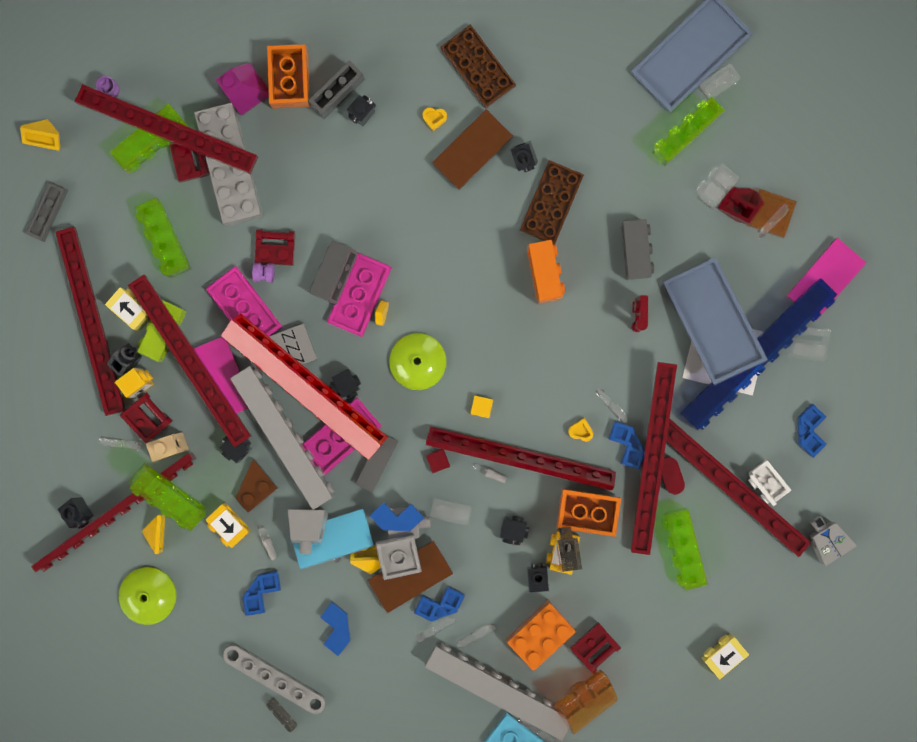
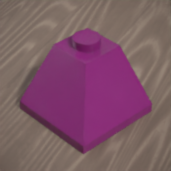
M251 63L231 68L216 79L241 116L269 97L268 87Z

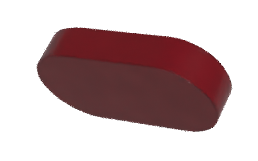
M665 457L662 469V479L665 488L671 494H680L685 488V482L676 459Z

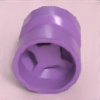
M102 76L96 81V89L115 98L120 92L119 85L111 77Z
M254 263L252 271L253 282L265 280L266 282L273 283L274 264L267 263L262 265L261 263Z

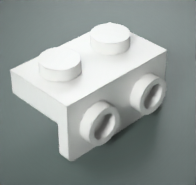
M767 459L748 473L750 476L748 481L755 489L759 488L762 491L761 497L767 504L771 502L775 506L779 499L791 491V488Z

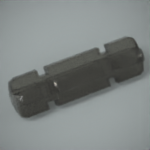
M272 698L267 702V708L273 711V715L282 725H285V729L288 732H292L297 727V723L293 719L291 720V716L285 709L278 705L279 703L275 698Z

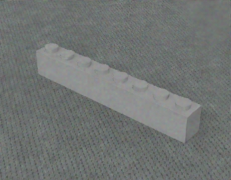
M249 366L230 379L312 510L333 498L335 496L333 493L335 489L330 482H326L323 476L325 474L319 465H315L312 452L309 449L306 450L303 446L304 440L302 436L293 430L294 424L292 420L283 414L282 410L284 408L271 395L273 394L271 387L268 384H264L261 379L263 377L261 371L257 367Z
M436 643L425 663V668L561 741L573 721L570 711L567 709L554 707V703L546 698L541 700L536 697L537 694L535 692L519 688V684L513 680L506 681L502 679V675L496 671H487L485 666L477 661L472 663L466 655L460 652L458 654L452 652L451 648L446 644L441 643L439 645Z

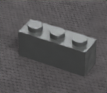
M349 60L308 100L310 105L325 119L365 80L364 75Z
M646 219L623 221L621 229L626 280L648 279L654 273V263L650 262V254L653 252L652 243L648 241V235H651L650 224H647Z
M331 241V244L327 247L323 263L319 266L317 277L311 285L310 294L337 305L359 252L351 247Z

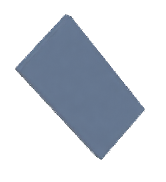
M705 0L631 71V74L671 113L728 59L753 32L721 0Z
M716 257L663 282L713 385H717L768 360Z

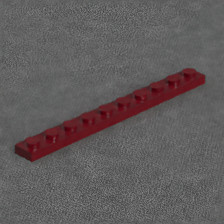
M83 84L74 101L78 105L250 175L258 159L256 154Z
M70 227L56 231L105 416L123 412L126 409L121 391L115 383L117 381L116 373L107 365L111 354L76 227Z
M142 275L128 284L232 445L236 447L252 437L147 276Z
M657 362L631 553L650 555L677 364Z
M671 419L669 420L666 442L791 552L800 557L811 542Z
M431 426L426 440L427 446L612 491L615 486V471Z
M191 452L183 456L33 564L31 567L34 572L47 571L54 566L52 562L56 559L60 561L69 555L67 551L72 548L76 550L84 544L83 540L88 536L91 539L100 533L99 528L104 525L108 527L114 523L117 515H125L131 510V505L134 503L138 505L146 500L147 497L145 495L149 492L155 493L163 487L161 485L166 480L170 482L178 476L177 472L181 469L186 471L194 465L193 461L197 459L195 455Z

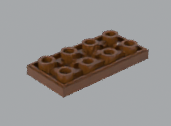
M471 24L440 47L485 109L516 87L515 82Z
M486 109L432 164L460 190L513 138V135Z
M549 160L519 231L542 241L552 240V244H555L584 174Z
M434 540L417 550L422 572L384 580L381 571L367 580L387 613L453 574Z

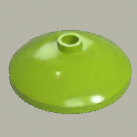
M413 333L401 338L394 345L389 358L393 377L399 384L412 390H425L438 383L445 372L447 363L446 354L441 344L435 338L423 333ZM415 358L421 359V363L419 365L414 364Z
M142 567L132 571L125 577L121 583L118 598L123 613L130 620L142 625H151L164 620L172 612L176 603L177 593L174 582L164 571L154 567ZM146 595L147 601H143L141 596Z

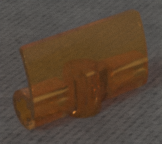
M598 670L586 681L575 683L570 688L571 693L565 695L554 705L558 713L567 719L572 734H576L616 703L618 699L607 675L602 670Z

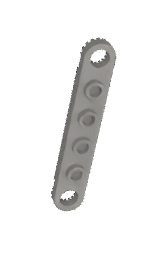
M230 645L225 649L223 658L227 664L312 714H319L324 710L326 705L324 696L315 692L310 687L238 645ZM236 650L239 655L238 659H230L229 651ZM311 700H320L321 707L314 709L311 706Z

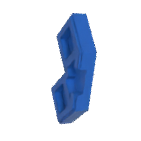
M810 404L798 416V444L812 458L827 445L814 432V429L826 418L814 404Z
M614 421L609 440L626 445L620 464L640 470L645 450L634 428Z
M385 502L370 515L382 530L411 531L425 518L412 503L398 516Z
M278 571L262 573L256 577L243 596L245 616L265 613L263 593L281 590Z
M448 586L440 603L422 595L414 614L431 622L444 616L457 613L465 594Z
M332 601L320 618L335 630L323 645L339 656L351 640L348 613Z

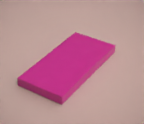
M836 238L786 296L816 321L866 262L839 238Z
M359 253L337 305L334 304L327 323L363 338L392 267Z
M237 266L206 288L207 292L230 321L241 313L268 336H271L283 327Z
M220 337L194 348L235 412L240 413L249 409L230 379L240 373V369L229 343L223 337Z
M358 397L349 403L378 429L382 426ZM326 424L303 443L305 449H309L312 452L315 465H319L325 475L355 450L353 446L346 443L340 435L332 431Z

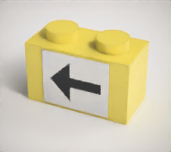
M120 287L105 304L133 330L139 331L150 319L129 288L124 289Z
M726 634L718 640V644L715 647L708 648L703 653L704 656L701 659L720 680L749 654L732 634Z

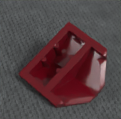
M731 187L718 206V210L736 222L750 225L763 207L764 202L757 191L750 188Z

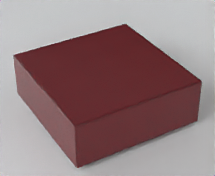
M444 449L426 455L432 473L451 467Z

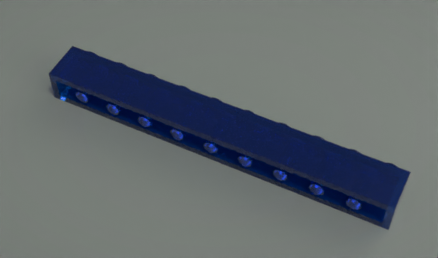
M822 278L817 279L757 337L768 359L766 362L717 385H713L711 382L679 414L695 430L706 428L710 424L709 419L713 415L718 416L724 410L722 406L727 401L731 403L738 396L736 393L741 388L743 390L752 383L750 379L755 374L759 376L766 369L764 365L769 361L771 363L780 356L778 352L782 348L787 349L794 342L792 338L796 334L800 336L807 330L806 325L810 321L815 322L822 315L820 311L824 307L828 309L836 301L834 298L838 294Z

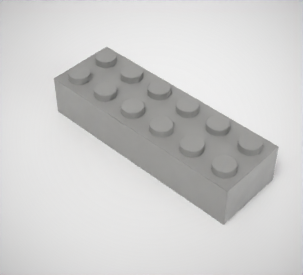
M232 103L194 112L199 132L246 150L236 108ZM206 157L223 224L229 227L263 218L253 174L251 173L250 175Z

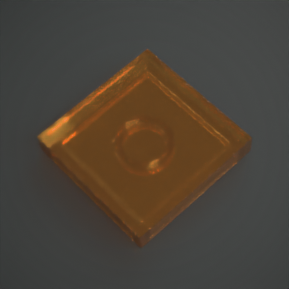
M760 189L759 193L764 205L752 223L747 226L784 238L797 201Z

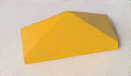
M48 119L25 124L20 127L23 144L60 150L59 132Z
M163 513L157 515L142 530L154 554L163 552L166 514Z
M376 545L351 553L350 564L369 574L379 570L381 565Z

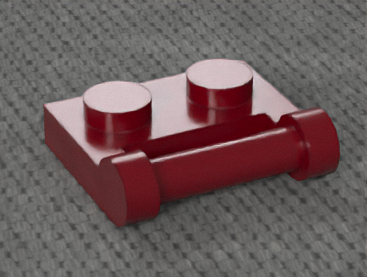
M176 144L170 145L180 183L210 175L206 156L197 153L201 170L197 171L191 150Z
M256 229L255 263L294 266L295 231L285 233ZM263 239L288 240V246L263 244Z
M640 295L632 302V313H635V322L632 323L631 329L636 333L648 327V295Z
M147 392L120 414V417L145 443H148L173 421L169 416L166 417L155 405ZM143 403L161 421L158 426L140 407Z
M598 622L575 642L570 649L594 674L597 671L596 668L615 651L618 652L621 647ZM609 642L610 646L594 661L590 662L588 660L603 645Z

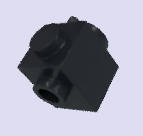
M358 95L347 108L348 118L355 124L359 123L364 126L375 113L374 108L376 104L366 95L362 97Z
M531 140L513 146L510 149L518 171L528 172L535 169L534 166L537 165L538 160Z
M128 343L111 356L107 365L121 378L136 367L142 356L135 347Z
M350 369L331 377L333 381L330 382L333 391L341 398L347 397L349 400L357 396V391L361 390L359 387L361 382L357 374L353 376Z
M227 436L221 441L222 446L220 449L223 451L221 454L229 461L232 459L236 464L240 463L252 450L250 447L252 443L249 439L236 447L232 445Z
M83 497L70 498L58 508L61 518L69 528H83L89 523L88 520L94 516Z
M512 516V519L503 518L500 538H503L502 542L520 546L521 542L523 543V539H527L529 527H526L527 523L523 521L524 518Z
M531 563V566L527 567L529 592L549 591L547 566L542 563Z

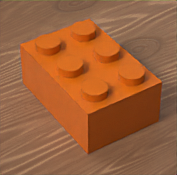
M306 44L267 46L269 104L272 109L311 107L308 101L310 99L309 54Z
M552 240L528 244L527 253L537 304L561 300L565 294V286L559 279L562 272L560 263H556L555 259L558 255L556 244H552Z
M562 488L556 527L616 537L621 498Z
M547 600L510 634L506 640L521 659L535 671L576 630L559 610Z

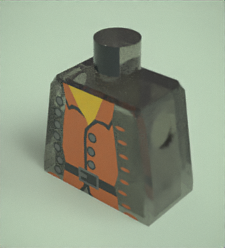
M571 526L559 528L561 540H556L560 572L581 570L582 563L578 538H572ZM567 543L571 545L570 552L565 551V544Z

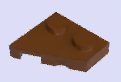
M256 460L251 462L236 496L238 502L248 513L278 489L277 485Z

